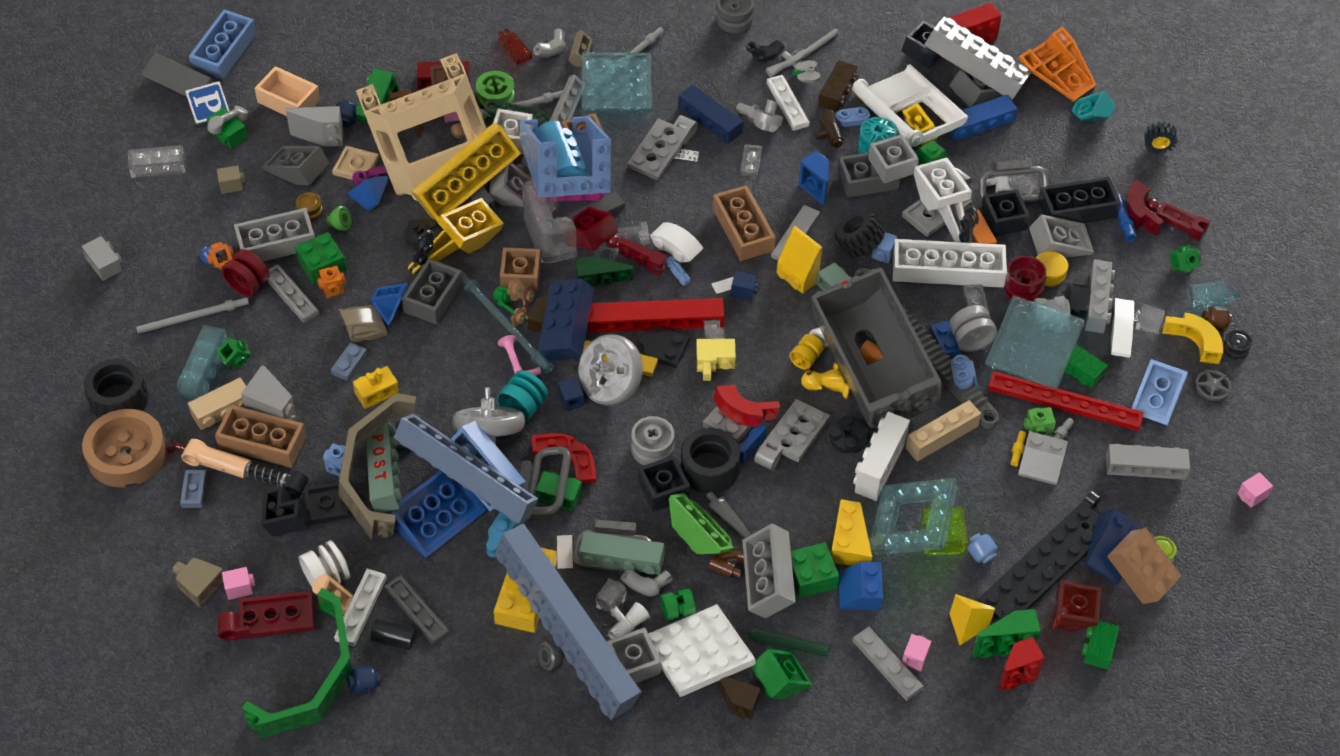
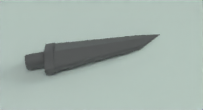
M712 491L707 494L706 497L711 501L708 506L742 537L747 538L751 535L724 497L718 498Z

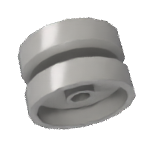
M973 305L961 309L954 314L949 322V327L953 336H955L959 348L965 352H973L985 348L994 341L998 333L987 308L981 305Z
M649 416L635 423L631 436V452L634 459L642 465H647L673 456L674 429L666 419Z

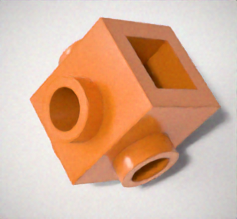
M217 242L211 245L212 248L207 249L209 254H206L209 265L213 264V267H219V270H221L228 261L232 260L234 252L231 246L228 247V244ZM217 252H222V258L218 259L216 257Z
M337 266L319 270L320 278L317 281L319 288L324 290L326 298L344 294L343 283H346L343 272L340 273Z

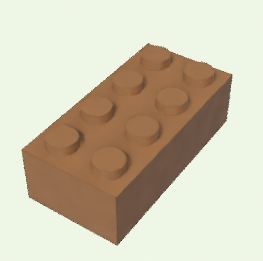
M747 185L713 195V211L740 261L773 252L775 249V235Z
M230 405L215 434L218 449L292 468L307 437L304 423Z

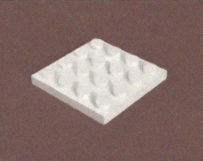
M714 605L648 634L661 660V669L680 697L756 664L754 656L718 605Z

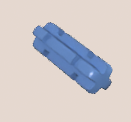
M674 256L667 257L665 264L683 286L690 284L691 278L688 274H685V270L676 262L677 260Z

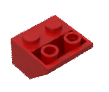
M1033 637L1014 643L999 685L1000 691L1012 690L1025 682L1032 683L1038 679L1044 656Z

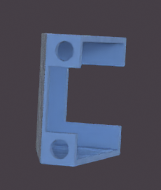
M590 116L572 117V133L589 175L557 177V143L540 142L534 133L538 128V120H519L520 142L538 197L611 192V139ZM580 121L586 123V128L582 131L577 130V124ZM528 124L533 125V127H534L533 132H532L531 129L527 126Z

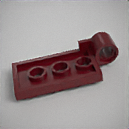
M312 591L239 599V615L234 612H224L218 615V637L226 641L314 631ZM294 609L298 611L294 616L287 615L289 610ZM269 612L277 613L274 618H266ZM250 614L256 616L252 621L245 620V617Z

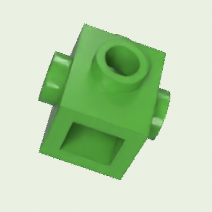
M1051 407L1028 410L1027 416L1024 418V427L1028 429V432L1031 431L1042 435L1053 434L1056 422Z

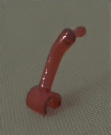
M170 439L171 446L165 444L168 453H173L177 449L184 451L187 446L176 443L175 439Z

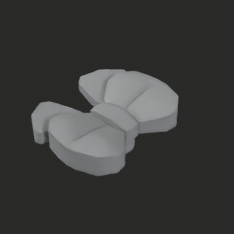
M811 60L802 63L798 62L795 65V70L805 72L799 74L797 78L804 83L818 82L821 75L815 71L817 63Z

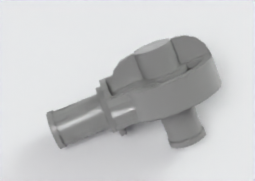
M767 99L765 111L760 110L758 105L751 107L739 103L736 107V113L748 116L750 121L765 131L775 132L783 121L782 116L775 114L778 102Z

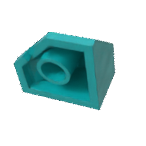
M1102 91L1077 99L1071 111L1082 121H1099L1110 118L1116 105L1107 93Z

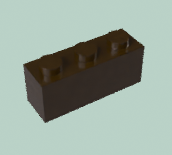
M838 60L819 93V107L837 112L840 106H844L846 96L850 95L852 85L859 78V74H857L858 66Z

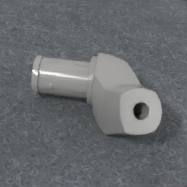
M555 29L553 40L548 43L536 44L533 49L535 55L548 58L562 53L566 47L564 31L562 29Z
M629 569L623 573L621 581L632 590L651 597L658 595L659 589L671 583L672 578L667 579L671 576L667 571H663L652 579L642 577Z

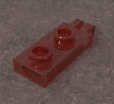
M507 28L504 29V33L502 31L498 32L500 44L517 65L532 59V53L514 31L510 32Z

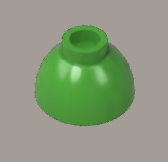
M339 206L327 217V222L329 226H333L339 231H347L351 227L352 218L346 207Z

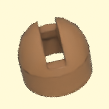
M461 123L451 126L450 129L455 138L464 137L465 133Z

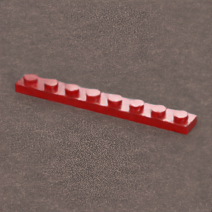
M995 371L992 373L988 386L989 391L1138 432L1144 414L1142 411Z

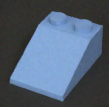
M1151 359L1131 409L1144 412V418L1167 426L1188 378V372Z

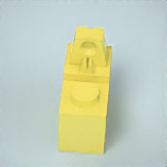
M697 339V372H703V381H711V372H716V369H735V339Z

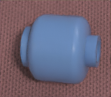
M977 533L969 539L971 543L968 545L967 550L977 563L983 562V564H986L997 556L998 547L990 535H980Z

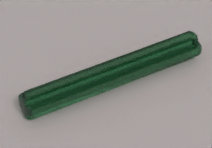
M751 628L748 635L749 639L821 656L827 657L830 652V646L756 628Z

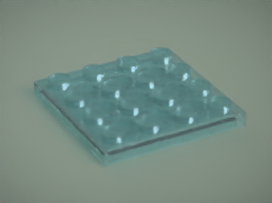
M582 52V112L652 113L651 53Z
M1013 296L985 365L1057 390L1085 320Z

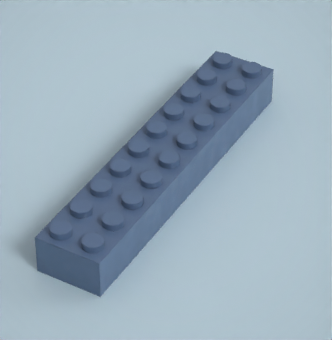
M523 523L505 532L496 550L497 560L505 566L510 579L514 580L519 586L521 595L530 602L532 611L539 615L543 627L550 631L555 644L561 647L565 653L568 663L574 666L579 679L585 682L590 695L596 698L600 704L603 714L608 716L610 720H613L632 709L641 693L640 689Z

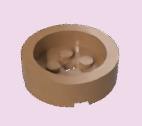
M135 409L115 410L101 416L87 429L82 442L83 454L91 474L101 483L112 487L122 488L126 487L125 485L141 484L149 480L160 470L167 453L165 439L159 423L148 413ZM131 449V452L129 454H121V451Z

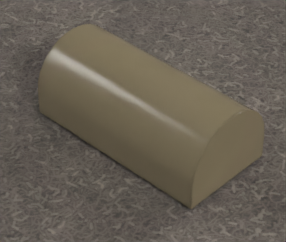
M582 30L576 32L569 56V62L577 67L586 64L592 39Z

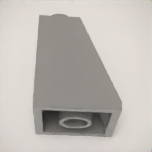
M261 366L241 393L244 408L297 422L291 394L265 366Z

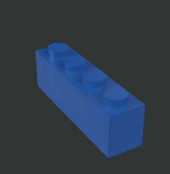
M1004 95L963 109L962 111L968 116L967 121L964 125L949 131L948 134L953 141H957L1006 123H1011L1015 121L1017 108L1010 98Z

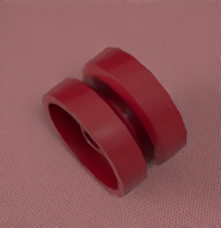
M245 249L239 250L232 260L228 261L221 269L222 276L228 285L245 297L253 296L258 291L259 286L264 285L270 278L269 270L264 262L254 253Z

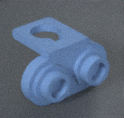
M965 355L955 356L951 361L955 385L960 389H966L974 381L975 387H978L973 360L970 361Z

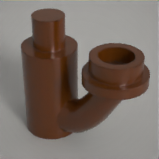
M743 547L740 551H728L713 556L708 568L730 578L732 576L740 578L743 571L736 568V564L726 561V559L737 558V562H744Z

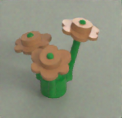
M520 280L510 281L508 287L498 286L493 294L494 299L498 301V306L504 307L513 314L511 317L513 326L517 327L519 324H524L528 312L527 309L522 307L514 310L506 303L522 298L523 305L527 307L534 299V291L531 289V285L525 287L524 284H521Z

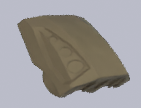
M373 304L338 309L339 315L346 326V331H348L350 342L370 341L387 335L383 320Z

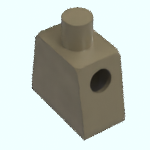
M192 558L187 565L178 561L172 569L177 574L175 580L178 588L200 608L224 582L222 568L197 558Z

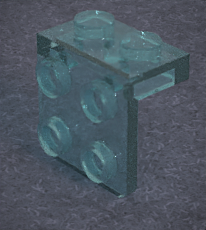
M1226 279L1188 286L1193 308L1200 307L1201 310L1208 309L1209 306L1218 304V306L1228 305L1229 302L1236 301V297L1241 295L1240 291L1229 293Z

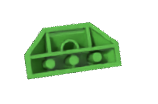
M684 493L669 497L672 527L685 540L692 551L696 554H718L733 550L734 547L730 536L704 508L695 501L688 499V496Z

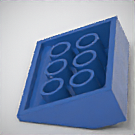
M440 470L399 501V509L385 512V514L396 515L395 530L426 558L487 510L472 491L465 489L462 484L449 478L446 473Z

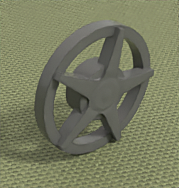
M1205 370L1195 380V388L1199 395L1211 401H1220L1227 398L1232 388L1227 375L1216 370ZM1210 374L1217 375L1219 378H1213ZM1206 375V382H1198L1202 376ZM1223 380L1227 383L1228 389L1221 385ZM1200 387H1205L1210 392V395L1204 393ZM1219 390L1225 393L1222 396H1213V393H1217Z

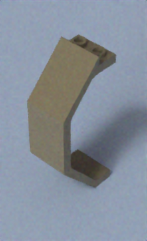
M396 393L348 430L339 479V496L371 540L373 533L380 537L393 536L396 515L368 510L350 485L355 449L393 417H405L414 414L416 396Z

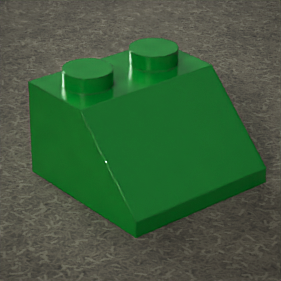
M767 649L756 660V664L752 666L756 677L762 682L766 694L771 699L784 700L812 686V683L791 651Z

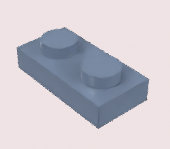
M349 343L332 367L331 374L349 381L367 355V349Z
M185 470L180 501L181 508H202L207 475L205 470Z

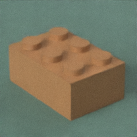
M1146 528L1131 531L1107 556L1142 604L1158 602L1181 577V574Z

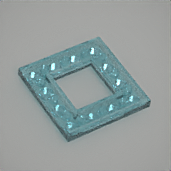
M956 478L883 485L869 542L871 554L882 555L944 549L958 486ZM932 501L926 529L894 532L900 504Z

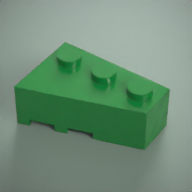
M374 68L372 74L368 76L367 86L373 84L381 105L390 102L389 94L399 92L400 90L398 82L391 72ZM360 103L355 109L356 116L360 122L368 124Z

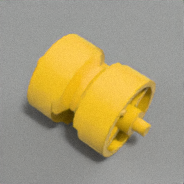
M805 334L799 341L798 346L789 354L790 360L800 369H809L816 358L824 351V344L818 337L812 334Z

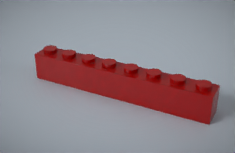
M723 298L591 304L586 333L651 331L656 327H664L670 330L724 328Z

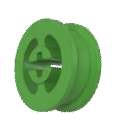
M489 71L482 74L476 81L477 101L487 109L511 104L514 100L513 79L501 71Z

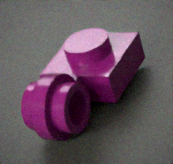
M385 166L370 168L367 171L358 170L353 173L352 180L355 184L359 185L366 179L385 175L387 170Z

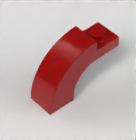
M736 385L717 386L713 396L716 406L727 418L745 426L759 427L762 420L776 419L780 409L778 401L757 403L746 400L738 393Z

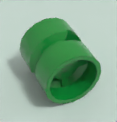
M689 588L678 590L675 595L672 592L660 595L663 614L667 621L678 619L679 615L685 617L696 613L694 599Z

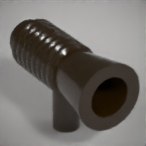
M826 110L819 115V120L825 129L815 132L816 138L819 139L827 136L830 144L834 148H839L843 145L844 139L836 122L835 112L833 110Z

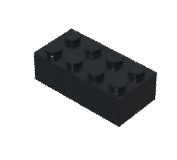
M1110 177L1041 187L1037 201L1043 215L1079 223L1117 218L1121 206Z

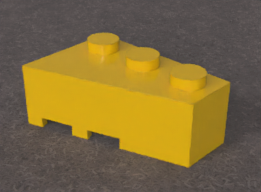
M843 499L840 501L831 551L832 559L836 564L853 566L860 562L872 561L860 502Z

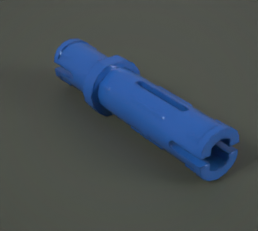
M1118 195L1121 202L1117 216L1120 221L1119 227L1124 232L1126 241L1133 242L1135 238L1137 239L1134 222L1130 219L1123 196Z

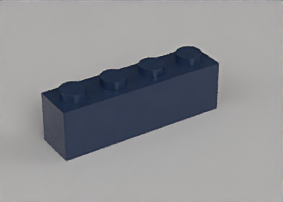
M692 85L678 95V107L680 110L687 113L693 120L698 121L727 144L743 133V120L696 86Z

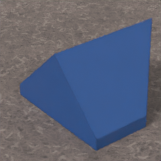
M380 176L366 179L347 194L367 211H370L379 204L389 177Z
M408 283L379 287L370 299L388 327L402 305V297L408 290Z

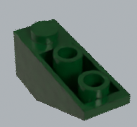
M594 256L575 259L577 279H583L591 286L633 280L634 269L632 265Z

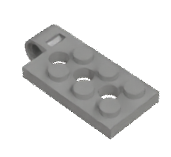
M681 115L673 125L658 118L627 163L628 168L659 181L682 145L685 146L690 138L694 136L698 122ZM667 131L674 132L672 135L669 136L665 134ZM658 144L665 145L664 148H657L656 146ZM649 157L656 158V160L652 162L648 161L647 159Z
M955 168L969 187L972 178L959 168ZM921 199L902 212V217L926 237H929L945 225L939 210L928 211ZM972 200L962 202L963 211L972 205ZM924 214H930L932 217H925Z
M796 399L760 446L755 455L754 462L770 470L775 469L781 454L799 462L829 421L830 415ZM799 420H806L807 422L802 423ZM790 432H797L799 434L793 435ZM782 444H788L790 447H784Z

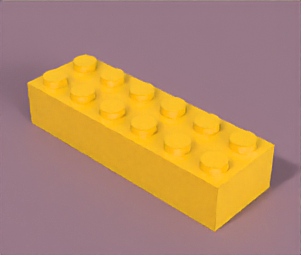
M493 123L411 192L428 215L438 222L441 215L457 208L521 153L501 125Z

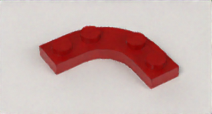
M566 434L531 435L533 456H536L539 451L545 448L565 447L571 454L570 461L573 463L576 479L582 481V484L596 483L593 456L585 444L582 445L574 440V437Z

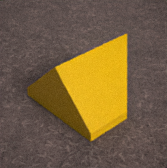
M957 594L955 595L949 614L959 645H962L975 637L978 632L990 626L995 611L994 607Z

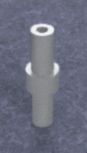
M1067 418L1064 424L1054 432V438L1064 440L1068 434L1067 431L1074 421L1071 418Z

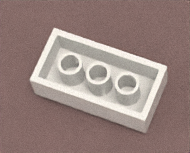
M890 412L887 413L885 419L881 418L878 424L879 431L873 433L870 440L871 446L870 448L866 447L862 457L864 460L863 462H858L855 473H857L853 484L856 485L855 493L877 501L906 444L910 420Z

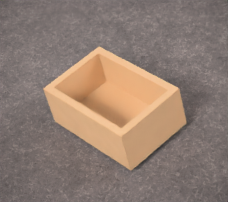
M276 66L255 87L257 103L287 116L286 108L315 107L320 101L318 85Z

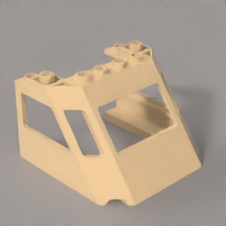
M457 53L440 59L448 80L382 105L379 102L373 84L356 90L397 195L409 194L412 195L414 200L418 201L411 191L486 130L468 77ZM456 111L467 142L408 163L397 133Z

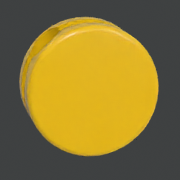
M1046 251L1036 257L1046 267L1045 286H1057L1065 280L1068 262L1063 255L1053 251Z

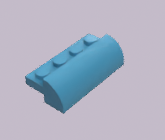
M549 121L537 128L534 134L540 142L557 143V177L589 175L571 130L567 128L562 129L559 121Z

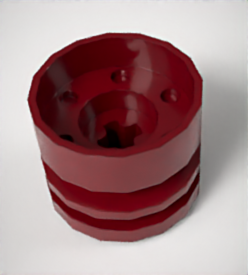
M1021 256L1013 259L1007 268L1005 283L1007 298L1011 302L1022 306L1033 305L1036 298H1042L1046 280L1045 265L1039 259L1032 256Z

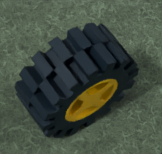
M1157 122V125L1153 123L1151 127L1148 126L1147 130L1145 129L1144 131L1145 147L1149 151L1152 150L1153 153L1156 151L1158 153H1161V151L1166 153L1167 149L1169 151L1173 150L1172 147L1175 148L1177 144L1175 126H1172L1171 123L1167 125L1166 122H1163V124Z

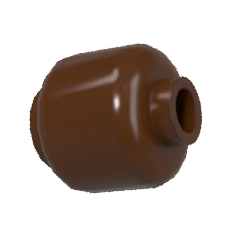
M1210 305L1207 310L1203 311L1202 318L1212 324L1216 330L1223 331L1229 327L1232 315L1226 307Z

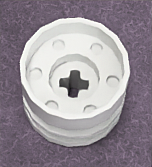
M331 540L325 543L326 549L322 545L318 546L319 557L312 550L298 557L301 568L311 587L315 580L322 575H329L339 584L341 583V578L344 581L350 578L347 562L341 551Z

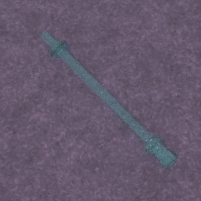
M462 272V281L466 285L464 291L468 294L473 293L511 335L516 336L517 341L531 355L530 360L533 364H537L545 374L550 373L554 365L536 350L478 288L479 282L475 279L470 280Z

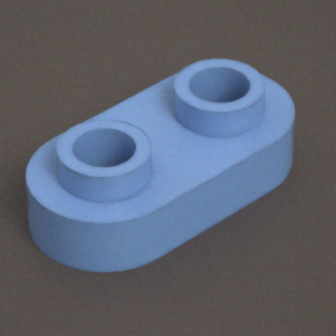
M864 107L842 109L836 113V122L841 127L862 125L865 120L870 118L869 110Z

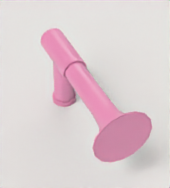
M507 335L498 341V345L507 350L514 373L522 370L514 350V342L517 338L514 335ZM540 367L527 370V372L535 376L541 375Z

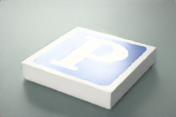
M220 81L185 91L196 125L206 123L207 117L223 107L229 112Z

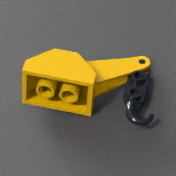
M482 198L441 215L438 220V224L444 230L434 240V232L432 230H426L419 235L416 240L419 247L413 255V262L408 266V270L413 276H417L428 259L438 262L459 248L468 254L481 249L501 231L504 223Z

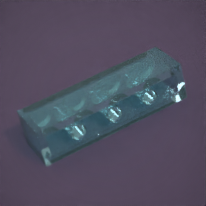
M203 325L177 383L180 396L197 399L208 393L211 378L215 377L216 367L222 361L216 350L228 338L225 329Z

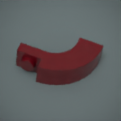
M1136 179L1129 188L1125 202L1130 219L1133 220L1136 229L1143 226L1147 231L1157 236L1161 232L1164 221L1145 206L1144 203L1148 199L1150 189Z

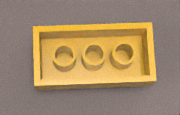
M541 548L554 568H556V551ZM506 573L494 609L495 624L535 633L540 617L532 611L530 602L521 595L519 586Z

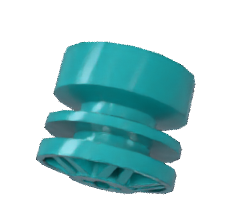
M872 117L865 120L860 127L858 154L868 153L872 143L897 136V129L893 122L882 117Z
M520 370L515 373L496 398L500 407L515 408L522 411L525 422H528L537 411V408L548 398V390L535 375Z

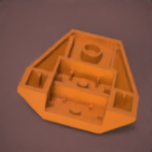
M1063 26L1052 33L1038 47L1033 50L1029 49L1018 57L1030 72L1073 102L1097 85L1074 39Z

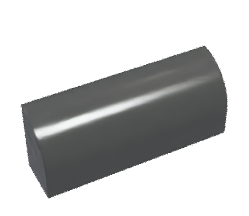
M156 52L141 73V76L183 96H186V90L214 83L210 77Z

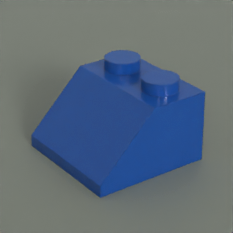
M815 151L801 161L798 185L822 205H825L829 180V161L825 156Z
M860 562L839 572V609L881 610L883 600L881 562Z

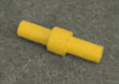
M1019 431L1017 441L1013 444L1012 466H1018L1020 456L1024 453L1026 432Z

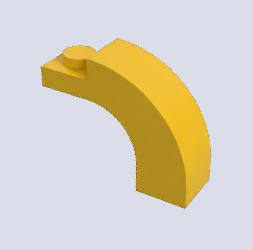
M1184 313L1183 318L1165 317L1162 326L1163 334L1190 338L1199 347L1200 362L1219 364L1223 354V342L1220 334L1212 324L1190 313Z

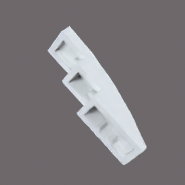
M1115 298L1111 333V355L1128 358L1131 356L1134 301Z

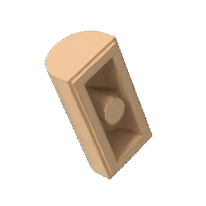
M329 575L318 577L313 583V592L318 594L320 589L324 588L340 597L342 612L345 614L354 596Z

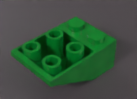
M1036 610L1014 611L978 632L972 656L987 658L991 655L1008 656L1014 643L1031 637L1037 643L1040 627Z

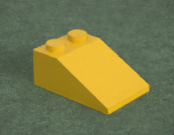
M796 226L793 227L777 262L778 276L790 283L795 290L804 294L817 282L822 246Z

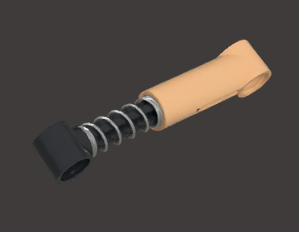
M191 439L181 455L182 460L191 466H198L200 464L240 478L254 477L255 480H262L263 483L269 482L271 485L283 486L295 499L301 497L304 487H306L309 480L305 474L299 471L281 474V472H274L273 469L270 471L266 467H258V464L255 466L249 459L208 447L198 439Z

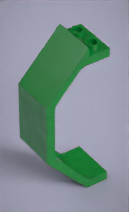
M321 588L317 594L320 610L336 618L341 656L313 700L309 703L277 713H268L248 701L245 702L242 710L247 722L246 724L250 728L257 730L260 739L320 722L345 685L347 676L351 675L352 664L340 597L324 588Z

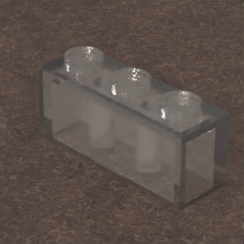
M183 145L128 150V167L131 178L186 173V157Z

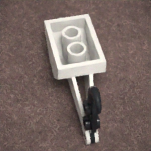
M948 158L915 166L914 178L920 199L928 211L939 210L955 242L972 243L974 240L973 228L975 224L979 223L978 213L973 206H969L966 208L964 215L962 202L971 199L972 191Z

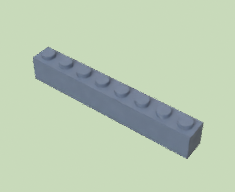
M410 414L401 418L394 438L402 446L414 451L417 456L424 458L433 467L446 473L449 478L462 484L465 489L472 491L481 500L491 504L494 509L503 512L510 520L521 523L530 518L538 500L537 497L416 415Z

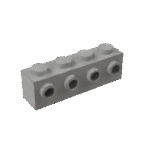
M1095 259L1093 261L1089 278L1090 297L1088 311H1086L1085 331L1104 333L1106 324H1110L1111 313H1108V309L1111 310L1112 299L1109 298V295H1112L1114 284L1110 283L1113 281L1115 270H1112V262Z
M1109 444L1106 453L1107 475L1186 480L1190 470L1188 449L1162 448L1159 446Z

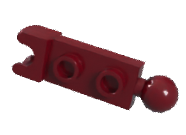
M1148 199L1145 202V206L1151 212H1157L1156 215L1164 222L1188 233V236L1200 241L1203 232H1206L1209 227V220L1201 216L1196 217L1167 202H1164L1162 206L1159 205L1156 199Z
M616 234L606 241L608 247H618L619 254L623 257L648 267V271L657 276L661 275L667 267L663 262L667 256L657 250L653 252L624 237L619 239Z

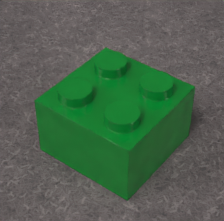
M329 232L295 246L297 260L313 285L318 283L317 279L320 278L319 270L337 266L340 273L347 271L345 257Z
M826 542L791 551L793 582L798 598L837 589L839 574Z

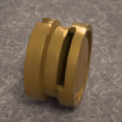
M304 193L296 200L297 210L306 208L310 221H314L322 215L321 198L317 194Z

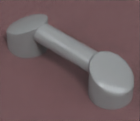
M235 106L234 110L221 116L212 117L208 122L207 129L211 133L218 134L222 131L223 122L233 117L239 121H245L248 117V111L243 107Z

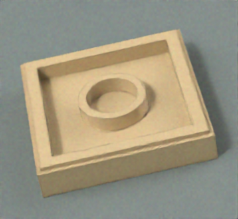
M346 146L332 173L335 176L352 180L354 172L375 168L379 160V154Z

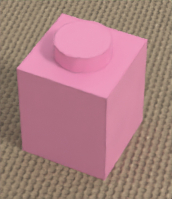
M1259 472L1241 484L1238 495L1243 502L1252 508L1269 497L1273 485Z
M247 567L222 572L228 600L253 595L254 577L253 574H248Z
M911 634L902 663L907 667L922 671L930 650L931 641L923 636Z

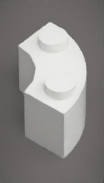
M666 222L661 224L650 235L653 244L659 250L670 253L679 263L691 261L703 249L702 245L693 235L673 223Z

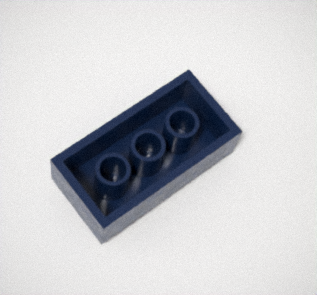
M564 280L551 282L538 348V351L550 360L579 358L583 353L594 288L585 280Z

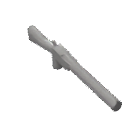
M837 29L832 30L801 51H794L791 54L787 51L783 52L782 57L786 61L766 68V73L772 78L787 67H795L798 62L805 59L812 52L835 36L840 35Z

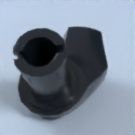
M775 40L768 46H758L755 42L751 41L746 46V50L758 62L775 59L785 49L784 44L779 40Z

